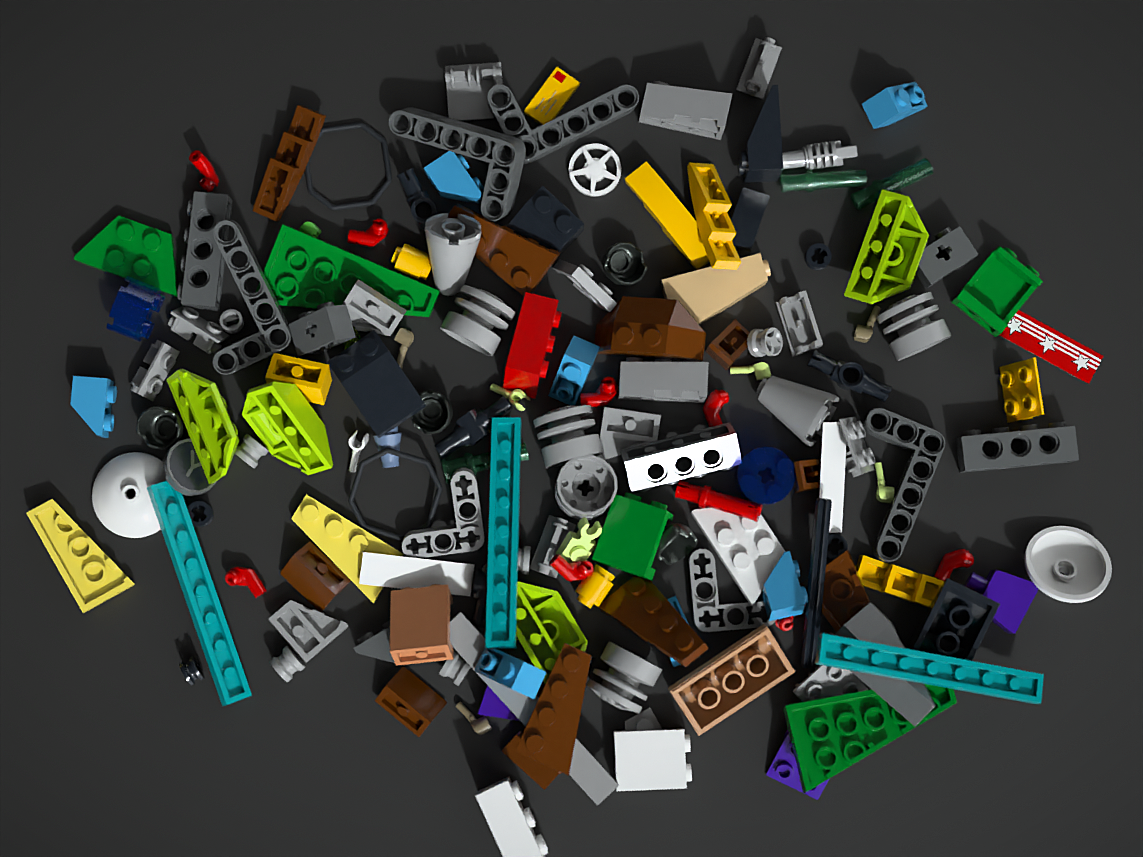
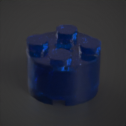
M127 276L125 281L129 284L127 288L120 287L109 317L114 318L113 325L107 323L106 328L140 342L143 337L150 338L155 323L151 322L154 311L160 312L165 297L160 294V288Z
M759 447L750 451L742 458L735 470V483L741 496L747 501L762 504L763 506L772 505L784 499L792 490L795 482L793 462L784 452L773 447ZM767 470L771 480L762 483V477L758 473Z

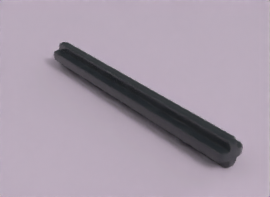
M817 498L815 502L807 588L808 603H806L800 664L801 667L813 669L817 665L815 661L820 634L832 501L828 498Z

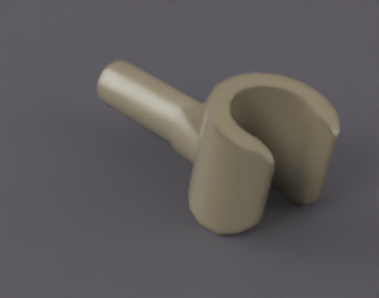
M874 306L866 326L857 324L854 334L855 341L864 343L869 341L873 333L874 322L881 310L879 306Z
M400 328L394 339L402 344L396 361L401 369L406 352L414 340L413 333L405 328Z
M461 701L456 705V708L468 719L476 733L483 735L492 729L485 716L476 720L475 716Z

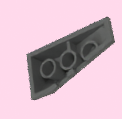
M872 602L845 623L834 635L904 648L893 623ZM850 670L914 726H917L936 706L926 685L923 683Z

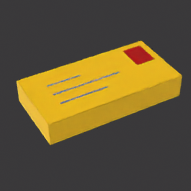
M556 67L526 107L524 114L540 125L555 119L580 83Z

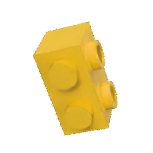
M273 353L265 376L266 383L282 382L296 384L308 402L320 405L325 404L332 382L328 364Z

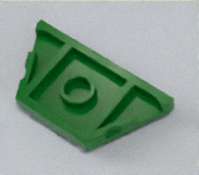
M118 215L74 256V260L178 297L174 239L169 233Z

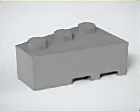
M660 81L647 83L639 122L721 140L732 94L670 86Z
M626 358V362H620L618 399L703 403L707 398L709 362L694 360L672 362L670 359H655L654 362H643V358Z

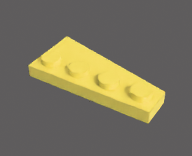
M307 494L291 518L342 572L375 603L384 587L359 584L363 552L404 556V554Z
M53 499L27 512L30 521L83 613L135 585Z

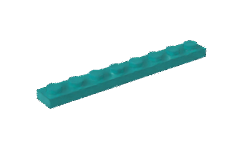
M521 417L492 418L486 648H516Z
M167 481L147 487V491L222 706L229 705L252 696L183 495L175 491Z
M823 633L819 634L815 664L1032 704H1040L1042 700L1044 674Z

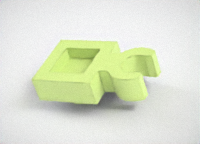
M583 517L578 523V532L569 531L556 551V555L560 554L568 563L587 560L596 547L594 539L602 532L599 521H596L591 528H588L589 522L586 517Z

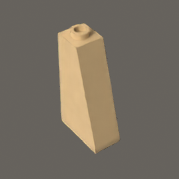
M761 253L740 258L741 263L737 270L707 267L663 279L660 285L664 299L678 300L695 321L701 325L766 285L767 277L771 276L770 267L767 259L762 260Z

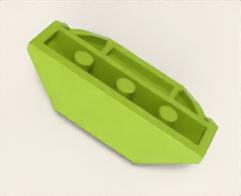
M882 189L844 293L845 297L874 304L910 289L929 234L909 196Z
M180 369L166 380L208 483L212 484L225 476L239 443L238 431L230 419L226 401L221 396L216 384L185 369Z
M270 382L249 389L242 416L274 457L291 466L300 468L301 472L306 475L333 467L325 425L296 384Z
M518 581L516 636L534 666L546 672L543 679L546 685L564 643L585 652L588 641L558 591Z

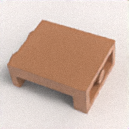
M433 584L429 587H405L401 590L391 591L390 653L396 666L453 659V647L450 642V605L453 604V597L448 585Z

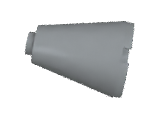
M442 213L427 219L424 231L435 288L440 290L443 295L453 296L460 292L466 282L482 231L481 224L472 217L458 214L457 219L448 218V213Z
M771 376L769 379L764 378L756 391L759 394L758 401L810 447L816 443L812 439L816 433L820 436L822 435L823 422H830L836 407L832 403L839 402V397L832 393L775 376Z

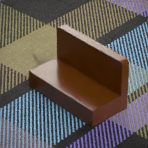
M311 541L297 551L280 572L319 612H322L331 600L351 581Z
M402 667L375 699V702L418 737L422 735L447 704L441 696L405 667Z
M520 729L503 748L502 752L545 790L561 772L515 751L524 732Z

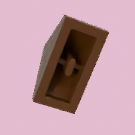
M735 319L708 346L706 353L727 370L747 349V338L750 332Z
M821 459L797 461L789 465L795 493L820 489Z

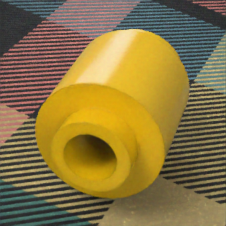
M406 243L403 248L397 246L391 262L395 263L394 270L417 280L420 278L427 280L432 269L429 254Z
M596 564L593 573L582 580L576 588L575 592L579 594L577 600L590 609L593 604L599 607L614 585L611 582L615 576Z

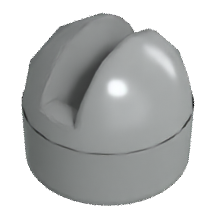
M230 309L222 313L220 325L225 332L237 334L244 326V319L240 312ZM238 323L237 325H233V326H230V327H227V326H226V325H232V324Z

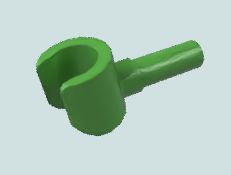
M305 222L299 229V231L315 238L321 234V230L312 222Z

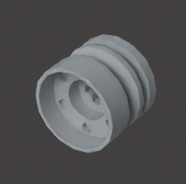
M463 285L460 293L469 301L457 297L454 301L463 310V313L459 314L449 311L440 329L468 347L488 356H493L501 342V338L492 330L494 327L507 330L509 325L499 317L512 320L515 312L495 295L482 289Z
M931 292L904 298L889 306L885 312L876 317L879 324L890 320L893 322V324L882 330L884 334L897 332L899 335L898 338L889 344L896 361L915 355L952 336L944 319L930 321L929 316L939 309L938 305L928 308L923 306L934 299Z
M591 405L561 407L533 420L535 428L548 427V430L537 434L538 439L552 440V444L541 449L546 468L563 466L573 458L585 455L598 456L603 453L599 435H585L584 432L585 429L595 425L594 419L581 420L582 417L592 414Z
M585 455L569 460L561 468L554 486L556 502L567 516L577 520H581L583 517H586L587 520H592L601 516L611 505L617 492V477L613 468L604 459L594 455ZM583 483H586L587 488L592 490V492H588L587 496H582V491L577 490Z
M609 641L600 658L610 668L608 671L594 668L593 673L604 679L601 684L589 679L586 686L590 687L599 698L622 710L634 711L639 714L642 707L631 701L633 696L636 695L646 701L648 696L638 687L640 683L654 686L662 669Z

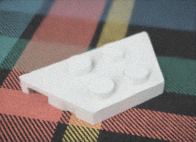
M714 508L693 510L691 515L750 605L755 604L765 582L785 552L762 515L758 516V522H754L753 520Z

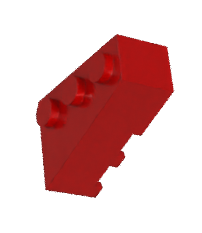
M525 292L505 367L504 389L510 391L521 389L528 397L536 399L541 377L546 378L549 361H545L547 352L552 353L556 336L551 335L553 327H559L562 315L561 311H557L559 300Z

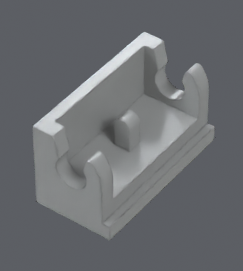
M806 290L798 292L795 296L789 298L787 296L783 297L779 302L775 303L792 357L819 349L823 345Z

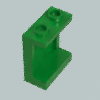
M1000 246L991 252L952 300L955 306L994 337H997L1008 326V322L1034 290L1043 282L1039 278V273L1029 265L1024 266L1016 260L1017 255L1012 250L1006 247L1001 248Z
M625 493L624 497L615 495L592 559L600 564L652 581L656 570L651 566L667 520L672 521L674 515L668 512V506L662 503L651 501V504L648 505L641 502V497L630 493Z

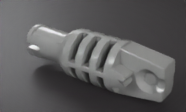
M841 140L808 144L802 147V150L782 153L783 169L805 167V169L813 170L843 165L844 158L857 157L856 145L841 147Z

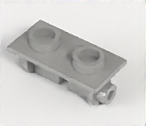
M765 37L764 41L758 38L755 39L736 90L763 99L782 47L774 45V39Z
M181 306L170 313L173 315L168 322L171 331L186 340H190L193 333L197 334L193 344L208 354H216L222 347L219 343L230 336L217 323L208 322L201 318L199 313L193 308Z
M159 340L155 344H151L143 360L150 367L148 370L141 366L139 367L130 383L132 384L130 390L154 401L156 395L161 391L163 382L170 369L175 365L176 358L180 352Z
M549 515L529 569L557 578L558 572L549 563L556 555V551L569 531L574 532L576 524Z

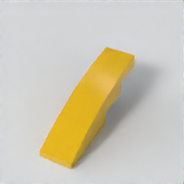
M646 161L625 178V183L643 202L646 210L662 227V231L695 269L703 268L710 261L703 246L696 220Z
M689 162L687 169L694 213L711 267L715 269L737 270L741 260L732 242L736 235V230L727 213L732 203L714 164Z
M865 555L859 556L856 570L864 587L925 607L930 606L944 581L931 576L919 574Z

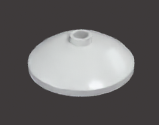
M132 452L119 455L104 465L93 484L92 502L97 517L106 528L118 535L129 538H142L161 530L147 487L167 481L163 461L146 453ZM133 488L136 491V495L133 499H129L127 491Z
M1053 526L1043 529L1030 540L1025 551V568L1031 581L1043 593L1054 599L1069 603L1086 602L1099 596L1110 581L1112 565L1106 549L1096 538L1078 528Z

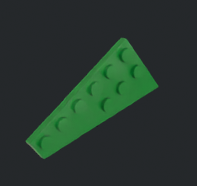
M282 224L263 272L280 306L317 308L318 305L327 302H333L334 306L342 305L359 279L407 310L404 315L430 317L440 294V290L285 224ZM260 282L258 284L256 292H258L261 288Z
M925 684L936 706L917 726L956 704L957 700L954 689ZM872 689L783 707L803 794L917 727L911 724Z

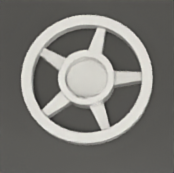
M585 145L579 148L570 160V180L574 187L585 195H605L612 191L620 180V160L617 154L605 145ZM600 149L607 152V154L601 159L592 158L587 150ZM583 153L587 161L584 168L573 171L575 160ZM610 156H612L617 166L616 176L606 171L605 163ZM585 175L591 181V191L580 186L574 176ZM604 177L614 180L609 187L600 191H594L596 182Z

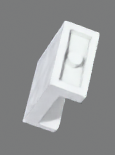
M683 728L614 731L615 778L619 785L616 790L687 788V781H692L691 764H686L685 752H690V735H684Z

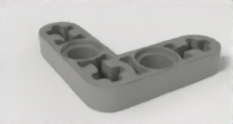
M459 468L451 476V491L456 525L419 529L406 533L402 539V550L407 557L426 558L470 552L482 547L484 543V528L477 479L472 470ZM461 475H465L467 480H472V482L467 484L468 495L462 496L461 484H456L460 480ZM470 502L476 507V511L472 516H464L460 513L459 508L463 503ZM470 530L474 532V535L480 536L475 538L474 543H470L467 538L460 539V545L456 546L454 532H459V538L468 536V531ZM439 534H447L452 541L448 547L441 548L435 543V538ZM426 536H431L430 545L432 549L427 550V544L419 545L417 551H413L412 546H407L413 538H416L418 543H423L427 541Z
M698 549L690 555L688 565L693 620L699 630L713 632L758 628L763 624L768 627L776 621H769L767 617V622L763 623L761 618H751L753 624H747L749 615L746 607L751 606V612L761 611V606H764L763 601L755 602L753 605H750L749 602L719 605L716 566L713 554L706 549ZM700 553L710 561L704 568L705 574L711 572L712 578L694 579V573L700 574L699 565H694V560L698 559ZM707 582L711 585L712 594L709 598L702 599L697 595L696 587L699 583ZM733 608H738L743 613V620L738 625L731 624L727 619L728 612ZM717 609H723L722 620L725 625L724 627H719L720 621L710 622V627H705L703 622H699V617L704 615V611H708L709 615L714 616L719 615Z

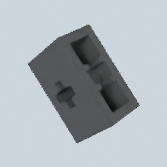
M960 226L954 230L947 227L935 235L937 241L929 246L926 243L916 271V275L926 289L978 255ZM944 251L947 256L938 259L936 254Z
M333 302L318 305L317 311L299 314V320L288 324L298 357L318 355L356 337L347 305L334 306Z

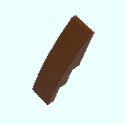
M297 105L289 131H284L275 158H270L252 211L272 220L280 221L305 171L326 115L302 105Z

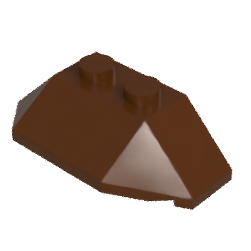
M623 296L611 312H608L596 325L594 344L600 346L597 354L703 361L706 332L678 300Z

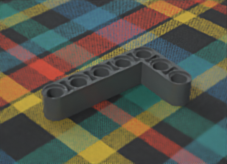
M625 84L531 130L511 90L507 86L495 85L490 88L487 95L488 108L500 132L516 137L523 143H528L532 146L533 153L530 156H525L523 164L532 163L631 113L639 101V94L635 87ZM497 93H502L507 97L508 101L505 105L497 106L492 102V97ZM622 93H627L632 97L633 103L629 106H623L618 101V96ZM596 106L605 107L608 111V116L602 119L597 118L593 114V108ZM515 118L520 122L521 126L516 131H509L505 127V121ZM572 118H578L583 123V128L580 131H573L568 127V121ZM546 131H554L558 136V141L548 144L543 140L542 135Z
M407 107L390 115V130L398 136L489 162L481 202L482 215L489 221H497L512 213L526 154L525 145L520 139L414 107ZM403 115L408 118V128L403 124ZM429 123H431L434 126V135H432L428 130ZM454 130L460 134V143L454 139ZM480 138L484 139L487 144L486 151L479 145ZM506 145L513 151L512 158H509L505 153ZM500 173L504 174L507 178L506 186L500 182ZM494 200L500 203L501 212L494 208Z
M229 219L216 224L213 236L259 331L222 348L215 354L213 366L217 372L224 375L232 374L284 349L292 340L288 322L241 226L236 221ZM230 225L233 227L235 236L231 241L224 240L221 237L220 230L222 226ZM236 251H243L247 255L248 262L245 266L240 267L234 263L233 255ZM249 277H255L260 281L261 288L258 292H251L247 289L246 281ZM268 303L273 307L272 317L264 318L259 314L260 304ZM274 329H281L285 332L286 341L279 344L272 340L271 332ZM255 341L259 344V355L252 356L247 353L245 348L247 342ZM224 353L232 355L235 361L234 366L231 368L222 366L220 356Z
M876 408L867 413L863 418L862 424L865 432L911 452L895 490L894 499L888 507L873 545V555L875 558L886 563L897 560L904 550L945 448V438L940 432L886 409ZM872 415H879L883 419L884 425L882 429H875L871 425ZM899 426H905L910 431L908 440L905 441L898 437L897 429ZM926 437H931L936 442V449L933 452L928 451L924 447V439ZM915 463L924 465L926 473L923 478H919L914 474L913 466ZM905 489H910L914 492L915 501L913 504H907L903 500L902 494ZM895 515H899L904 519L905 525L901 531L894 529L892 526V518ZM885 541L890 542L894 546V553L891 557H886L881 552V545Z

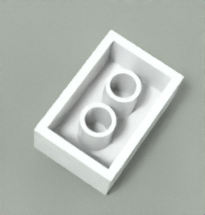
M507 777L477 791L476 798L503 857H545V854L548 853V847L542 834L536 836L532 828L536 826V821L530 808L524 809L520 800L523 799L524 795L517 780L511 782L510 777Z

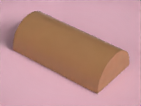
M763 624L669 686L668 690L693 729L700 736L795 671L769 628Z

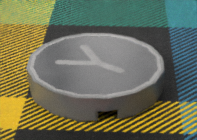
M191 439L175 443L166 452L163 459V468L165 467L166 472L165 477L175 491L186 496L201 495L209 491L216 484V482L208 483Z

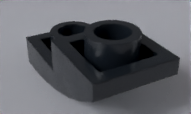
M743 187L731 219L736 230V235L732 240L736 248L751 252L769 202V195Z

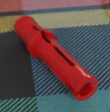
M683 480L679 481L675 492V498L697 503L701 508H706L707 506L753 520L754 522H758V516L761 515L763 506L762 504L711 490V487L707 485L701 487L684 482Z

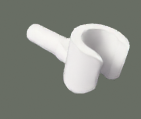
M357 430L349 439V446L352 448L350 472H356L360 452L369 442L368 433L365 434L362 442H359L356 438Z

